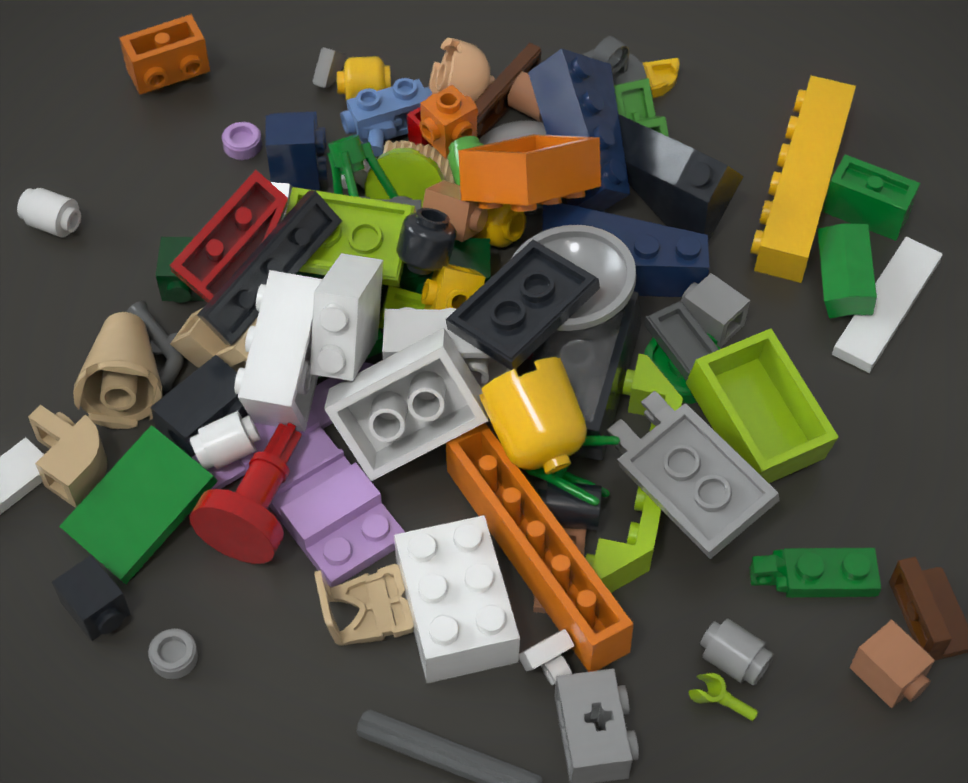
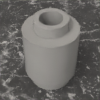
M729 618L721 625L714 621L700 642V645L705 648L703 659L740 683L747 681L753 686L762 678L774 657V653L766 649V642Z

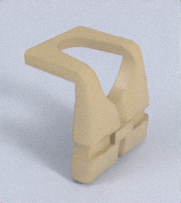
M392 564L377 569V573L372 575L366 573L331 588L322 571L315 572L324 621L337 645L385 640L384 636L394 635L396 638L413 633L414 623L408 600L405 599V588L399 565ZM329 602L348 603L359 608V612L354 620L342 631L337 626Z

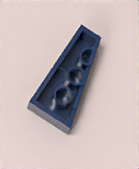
M561 48L528 72L547 135L600 137L601 187L586 190L585 197L566 198L569 205L603 212L630 195L611 64Z
M564 203L543 205L541 232L564 225H586L605 230L619 238L628 247L634 258L636 284L633 292H639V296L682 297L691 284L695 282L699 284L708 276L710 266L708 235Z

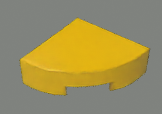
M678 58L642 63L646 72V78H649L652 98L662 96L674 87L679 72Z

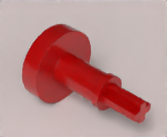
M289 422L287 426L282 423L278 424L264 451L254 453L249 462V468L235 492L224 489H211L201 495L190 515V523L198 536L215 550L228 557L252 564L266 563L273 558L284 537V531L277 518L267 509L280 485L286 481L290 473L287 463L302 437V433L295 430L296 426Z

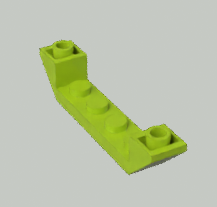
M639 354L636 369H627L622 394L630 395L628 412L644 415V411L647 409L641 404V401L653 391H656L676 411L682 406V396L648 355ZM651 423L650 431L656 427L653 423ZM639 486L634 510L642 511L640 523L631 522L627 544L599 538L596 554H586L585 559L610 593L650 571L661 509Z

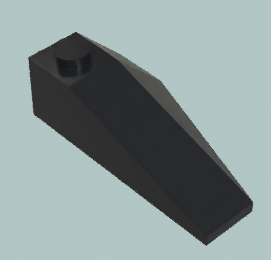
M618 114L629 185L666 226L708 235L709 243L744 176L728 165Z

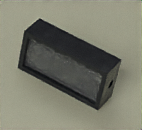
M633 292L623 309L609 320L581 330H556L533 352L527 373L537 370L534 363L537 360L551 357L561 358L585 419L586 436H610L607 429L614 423L623 391L626 371L629 369L641 327L639 292ZM607 445L581 446L571 456L603 461Z

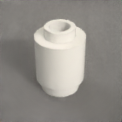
M29 188L23 192L18 201V216L24 219L28 226L63 238L74 232L80 224L81 212L76 200L44 188Z
M236 411L199 428V434L191 437L190 442L200 464L207 470L213 466L216 469H220L256 452L254 442L261 438L250 415L242 418L240 413Z

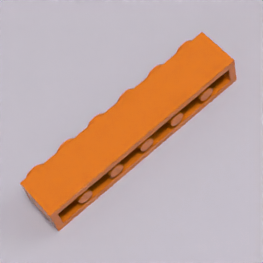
M483 423L446 442L447 472L477 515H485L489 532L559 631L566 629L575 645L572 649L587 671H597L629 654L631 651L633 622L521 470L511 463L501 443L487 424Z

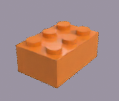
M533 134L458 150L461 201L478 202V208L495 209L503 207V204H511L512 211H533L537 209V204L561 203V198L585 197L586 190L601 187L600 137Z

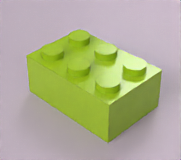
M772 328L695 360L686 384L713 430L768 483H772L825 459L839 438Z

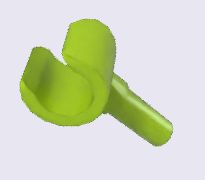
M715 673L696 675L698 679L706 683L708 692L706 693L699 689L689 690V696L694 702L698 704L718 702L751 721L755 719L758 711L727 692L726 684L720 675Z

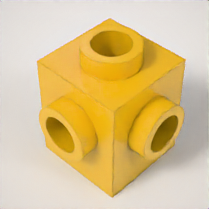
M452 264L443 266L441 270L433 272L432 280L427 279L425 281L421 296V302L425 304L424 309H457L484 285L486 277L477 270Z

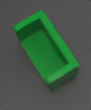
M845 154L830 180L822 212L851 224H868L869 231L897 241L911 213L920 183Z

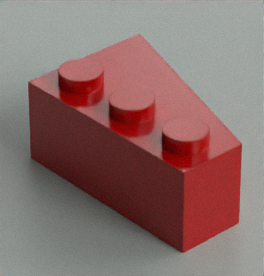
M255 170L169 265L171 272L208 303L281 222L288 205V197Z

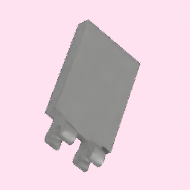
M653 391L641 401V404L647 409L644 411V415L656 426L640 439L622 419L607 429L611 436H618L620 438V443L614 445L623 454L617 459L619 467L711 559L779 501V493L686 403L674 411L656 391Z

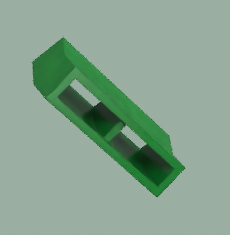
M842 223L818 228L823 295L829 319L846 315H873L877 293L868 224Z

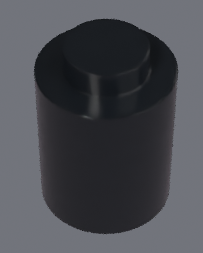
M549 482L547 483V490L538 489L537 494L562 527L598 530L602 485L572 483L599 499L597 506L582 501Z

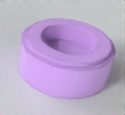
M234 123L228 126L222 134L224 151L233 159H250L256 156L262 148L260 130L251 123Z

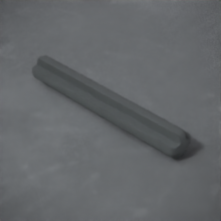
M373 710L364 712L359 720L357 734L360 737L476 783H542V778L537 774Z

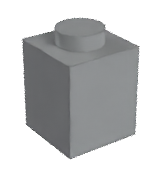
M712 273L699 284L696 282L691 284L681 298L683 304L704 331L718 341L717 345L720 348L745 325L750 300Z

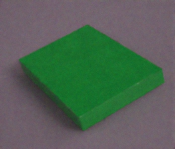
M151 425L59 527L122 582L127 584L194 509L201 495L205 491L211 490L218 480Z

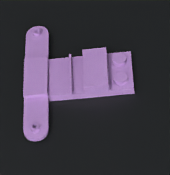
M363 363L359 372L373 366L374 364ZM331 377L316 385L305 432L298 431L302 433V437L287 463L290 473L286 481L280 485L269 507L316 569L322 571L329 586L334 587L394 551V535L404 533L405 531L381 503V493L356 462L352 465L344 456V451L342 449L339 450L323 430L333 423L324 410L328 390L344 381L343 379ZM254 423L261 438L254 442L256 452H263L277 427ZM254 453L220 469H216L215 466L207 469L218 480L211 489H221L244 476ZM196 455L191 457L200 464Z

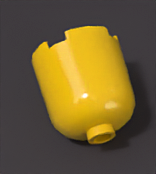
M557 357L535 361L537 370L522 376H518L516 369L510 370L481 388L483 394H480L479 397L499 441L511 463L521 469L535 470L544 468L546 474L562 470L571 464L569 456L577 452L586 439L585 419L562 360Z

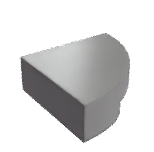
M323 47L320 51L312 81L313 84L324 88L330 87L337 79V71L342 70L347 54Z

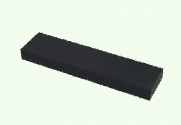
M309 190L197 316L226 345L233 346L258 317L259 311L256 309L257 292L261 284L266 285L269 271L296 274L342 220L316 191Z

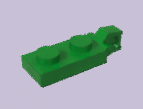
M784 548V550H774L772 555L753 556L749 567L751 586L776 585V591L785 592L786 598L876 597L882 589L875 548Z

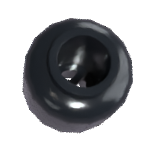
M420 208L416 213L405 217L396 252L399 258L407 264V268L410 271L420 275H428L432 271L441 270L443 266L449 264L457 231L450 222L449 216L433 208Z

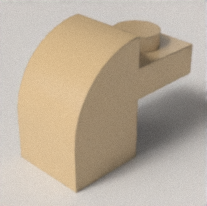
M202 309L190 315L170 343L172 347L198 368L214 355H217L238 372L239 368H245L249 354L245 350L248 329L233 346L226 345L197 316ZM257 318L251 324L252 326H256Z
M40 405L28 418L37 440L48 447L49 450L35 463L44 486L76 508L106 474L107 457L94 422L87 415H84L74 424L65 414L61 412L54 414Z

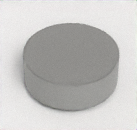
M168 629L159 633L151 641L148 650L149 659L154 671L167 679H177L187 675L193 670L198 660V651L194 639L189 633L180 629Z

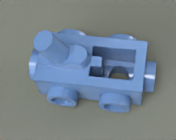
M401 78L394 83L393 87L379 91L363 89L357 94V97L347 100V111L340 113L344 131L347 135H359L363 143L370 142L374 156L378 157L383 154L384 140L408 134L407 114L419 108L420 102L432 95V91L429 87L424 88L420 79L412 80L409 78Z

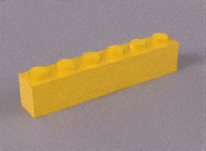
M811 75L807 90L799 89L793 112L799 113V116L790 117L785 139L791 140L790 145L782 144L777 166L783 167L782 173L774 171L768 194L773 195L774 200L773 202L765 200L759 223L766 225L765 230H756L750 253L757 255L754 271L802 283L856 86Z

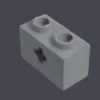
M614 669L556 676L554 696L570 783H599L628 779L632 760H638L639 758L638 743L635 731L626 730L624 715L629 714L628 694L625 685L617 686ZM593 722H598L599 728L602 731H597Z

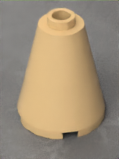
M115 313L105 320L74 384L75 406L78 410L81 407L86 411L88 417L97 425L111 429L137 427L139 420L150 416V420L153 419L150 407L163 397V388L146 325L139 316L132 313Z

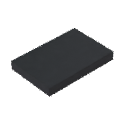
M532 240L445 319L447 329L508 369H516L600 289L599 278L537 241Z

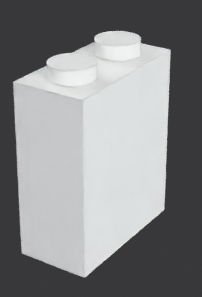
M341 253L315 289L310 374L354 381L378 339L383 260Z

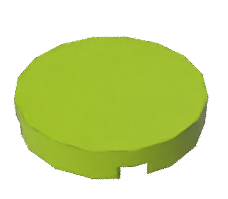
M394 148L380 155L377 161L398 196L409 197L412 200H421L422 207L425 189L444 180L438 164L430 157L427 158L425 155L420 154L418 150ZM370 167L364 184L366 197L390 200Z

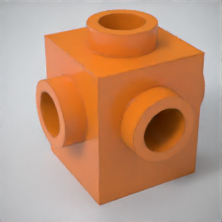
M450 85L420 102L421 121L419 126L422 136L445 159H447L450 153L448 148L453 141L464 136L477 137L478 108L472 98L467 95L464 96L455 86Z

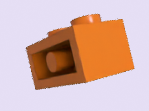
M191 14L119 37L127 71L139 95L210 72L205 38Z

